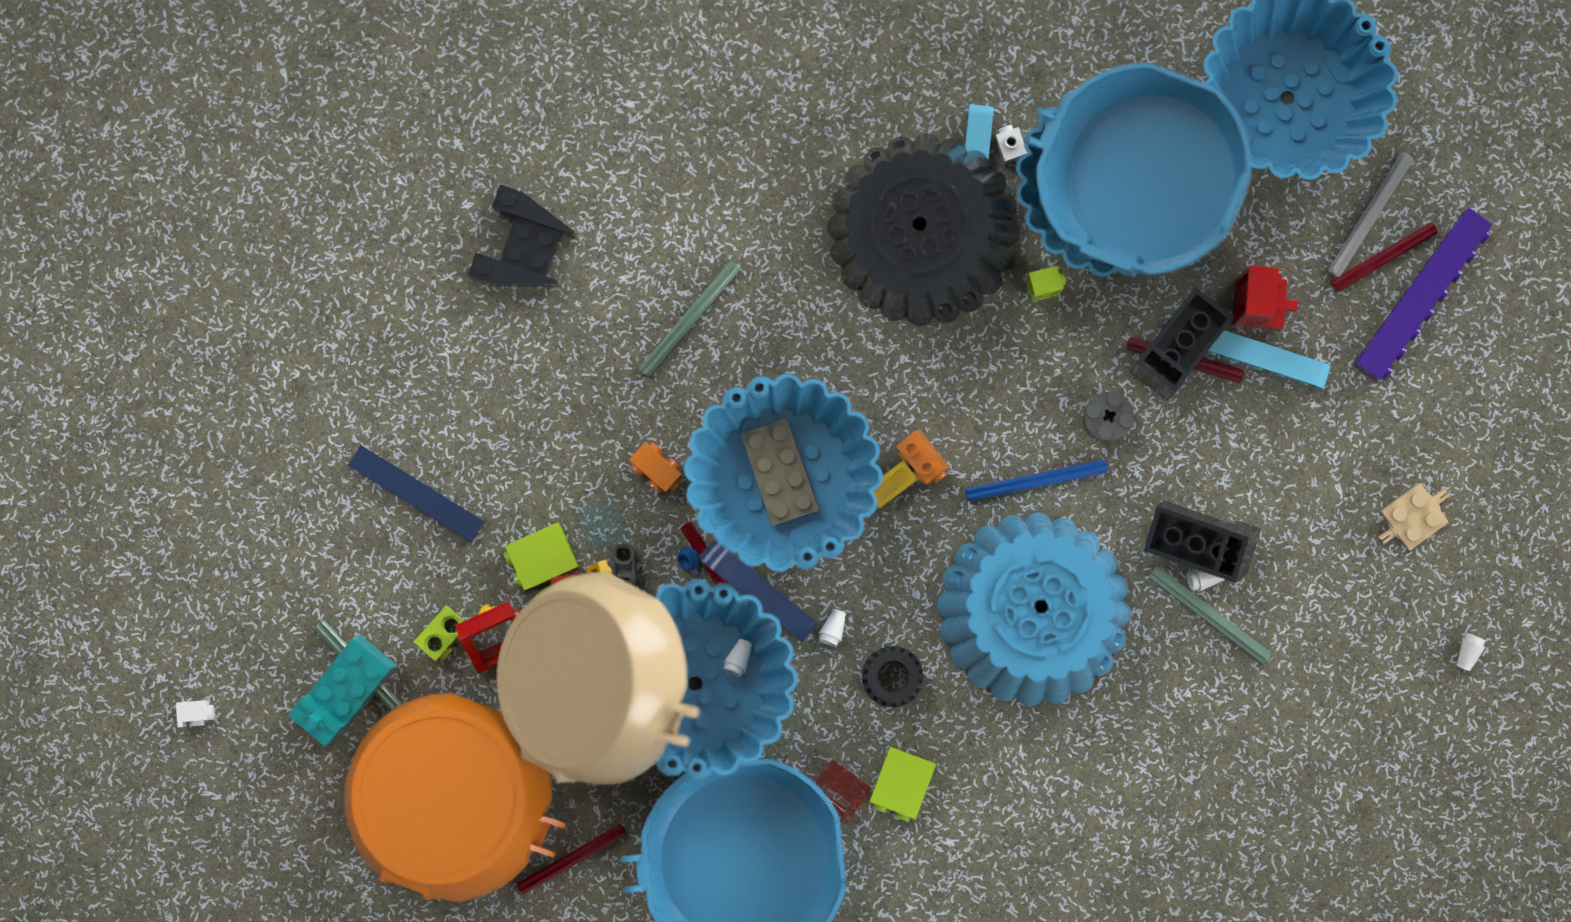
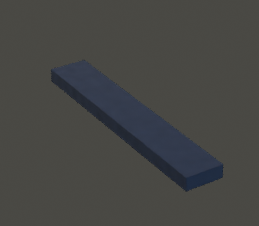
M362 445L359 446L348 464L351 468L471 542L485 522Z

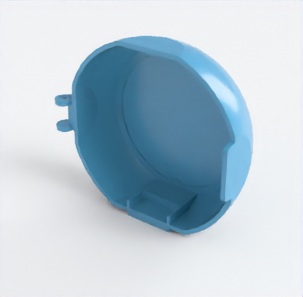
M1135 63L1112 68L1087 80L1065 99L1058 116L1045 109L1037 108L1036 114L1047 119L1048 122L1040 141L1025 136L1024 142L1043 151L1037 165L1040 199L1044 211L1058 235L1068 244L1080 249L1079 252L1086 259L1091 261L1093 258L1099 259L1124 269L1131 277H1135L1137 273L1145 275L1162 274L1186 267L1198 261L1220 244L1231 230L1250 183L1251 153L1244 126L1237 112L1226 97L1215 87L1152 63Z
M758 759L752 763L740 761L736 771L730 775H720L713 770L709 776L700 780L692 779L687 774L682 775L661 795L651 810L641 836L643 853L621 856V862L636 861L638 885L624 887V893L646 891L648 908L656 922H831L841 905L846 891L841 829L836 809L823 791L808 777L786 764L771 759Z

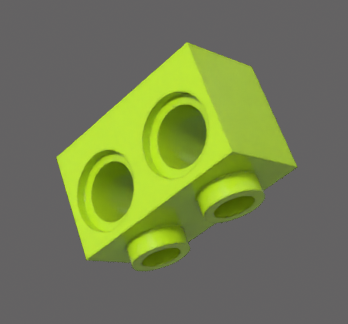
M1058 266L1030 272L1025 279L1031 302L1060 295L1064 285H1066L1064 273L1058 270Z
M448 605L440 611L414 641L416 645L437 662L440 659L446 660L453 652V649L450 647L456 641L460 642L457 631L454 633L447 631V621L455 619L458 624L465 621ZM435 637L442 641V647L438 651H433L430 648V641Z

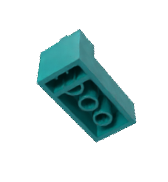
M361 634L355 636L345 646L309 694L299 700L288 716L326 747L343 736L398 665Z

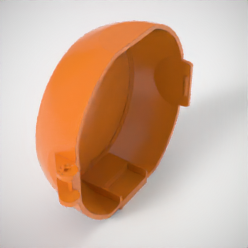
M440 693L418 697L401 704L384 715L372 726L360 742L350 764L344 786V812L347 827L352 841L365 863L371 870L381 875L379 881L383 883H396L423 894L422 898L426 900L442 898L453 902H463L480 898L498 890L513 880L527 866L532 851L554 857L555 851L542 847L550 824L563 829L566 826V823L546 816L552 802L550 773L533 762H526L521 759V746L510 732L503 713L454 693Z

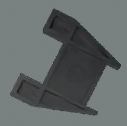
M500 184L492 208L495 212L515 219L500 261L475 253L468 273L469 278L493 287H558V281L549 278L548 274L562 234L575 238V231L525 193Z

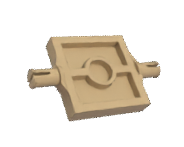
M1417 483L1383 508L1380 513L1387 521L1389 529L1378 536V539L1382 540L1380 542L1385 545L1392 538L1396 537L1410 551L1446 525L1448 520L1441 512L1439 504L1450 497L1447 490L1443 488L1435 496H1432L1421 483Z

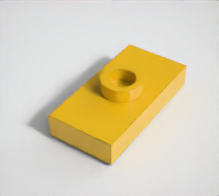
M904 461L884 474L881 485L873 491L876 495L877 507L879 509L918 481L913 471Z

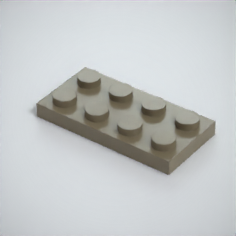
M787 418L740 434L772 527L819 511Z

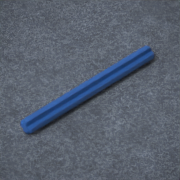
M1105 460L1089 462L966 488L965 495L967 501L978 500L1106 473L1108 466Z

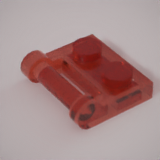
M833 759L815 783L820 789L824 784L851 803L850 807L846 809L825 794L838 815L842 817L840 820L846 824L872 790L870 786Z

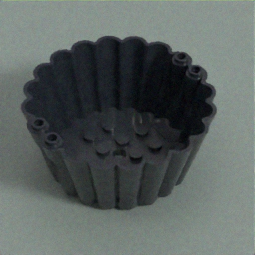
M924 133L912 141L907 137L901 136L892 139L888 144L887 150L882 147L870 149L864 157V165L852 166L845 175L846 187L836 191L833 196L832 204L837 213L829 219L827 228L830 236L836 240L832 244L830 252L833 261L843 267L841 272L842 281L848 288L859 290L858 296L863 305L868 308L880 307L883 315L892 321H899L907 317L909 322L917 326L927 325L933 318L942 323H950L959 316L960 310L964 312L976 311L983 303V294H994L1000 289L1002 285L1001 272L1009 270L1015 261V254L1010 246L1014 245L1020 236V228L1012 219L1017 211V202L1013 196L1004 192L1006 188L1004 175L998 170L989 169V162L984 153L976 150L967 152L963 142L956 138H948L940 142L935 135ZM917 217H922L927 222V226L923 231H916L913 228V221Z

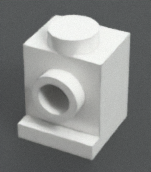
M1012 125L998 130L999 134L995 135V140L1004 165L1017 161L1022 155L1027 154L1019 127L1013 129ZM1009 138L1015 140L1016 144L1014 146L1007 144Z
M210 700L176 703L178 727H187L186 722H189L190 726L204 725V720H214L215 718L214 706L210 705Z

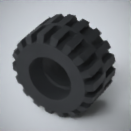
M888 646L875 651L867 659L862 670V683L866 693L874 702L885 707H901L916 698L921 690L924 679L923 668L918 658L909 650L899 646ZM886 663H899L907 672L906 684L898 691L885 690L879 683V670Z

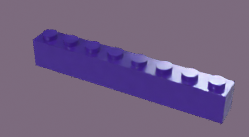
M1469 207L1464 210L1356 359L1353 366L1375 382L1381 380V378L1385 380L1393 370L1391 364L1395 359L1400 360L1407 351V348L1404 346L1409 339L1415 340L1421 332L1419 326L1422 321L1425 320L1427 322L1434 314L1435 309H1433L1435 303L1437 301L1442 302L1449 293V290L1446 289L1451 281L1455 283L1462 275L1461 267L1465 262L1469 264L1476 256L1477 251L1474 249L1479 242L1484 244L1489 238L1491 232L1488 230L1492 223Z

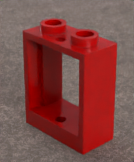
M509 601L455 625L459 640L478 674L498 665L503 641L479 651L472 637L509 620L512 623L519 610L517 608L513 609Z

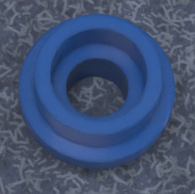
M684 547L677 555V562L684 570H694L699 566V555L691 547Z

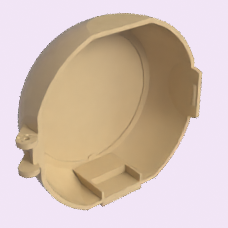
M608 572L586 573L559 581L540 592L518 613L502 643L497 668V690L505 722L513 737L521 746V759L526 762H533L553 774L554 779L558 782L581 781L592 784H616L630 780L646 771L661 757L667 742L688 746L690 739L677 733L683 715L697 718L699 714L697 708L681 704L687 682L686 664L681 639L671 616L658 599Z

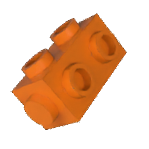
M921 430L913 431L896 446L900 451L898 455L906 464L910 463L914 468V475L920 482L929 484L934 481L937 484L947 476L945 471L950 466Z
M644 442L629 459L633 464L630 468L640 477L645 474L651 480L648 484L658 493L662 490L665 493L669 490L674 492L683 482L680 480L683 475L679 472L682 467L671 458L669 461L661 456L663 451L655 443L652 442L649 445Z

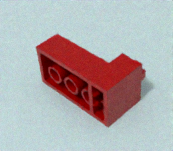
M1249 265L1236 277L1232 326L1272 330L1284 328L1285 311L1296 312L1298 301L1286 299L1287 280L1283 279V275H1279V268Z

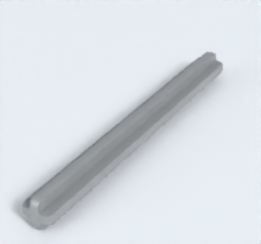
M1402 152L1398 156L1329 267L1328 272L1332 276L1338 278L1345 271L1412 163L1413 158L1409 154Z

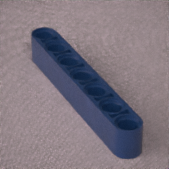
M713 539L698 558L741 594L757 598L761 603L762 611L775 616L781 626L801 642L805 640L817 624L816 621L717 540Z

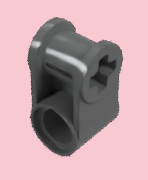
M619 544L614 548L612 554V573L618 578H630L623 581L637 587L635 550L629 544ZM622 547L628 548L631 552V556L627 561H621L617 556L618 550Z

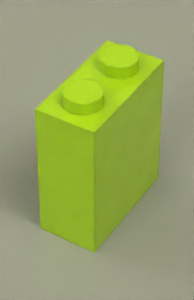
M559 522L506 545L507 551L503 553L508 565H513L517 574L513 575L518 588L523 587L524 591L551 581L552 577L562 576L579 568Z
M889 746L869 802L873 803L872 808L884 813L887 812V809L897 812L895 817L909 822L910 818L916 819L936 764Z

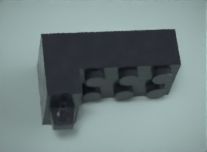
M1195 287L1129 372L1165 400L1169 401L1234 319V316Z
M1164 500L1156 506L1144 551L1236 583L1248 573L1261 528L1241 521L1232 524Z

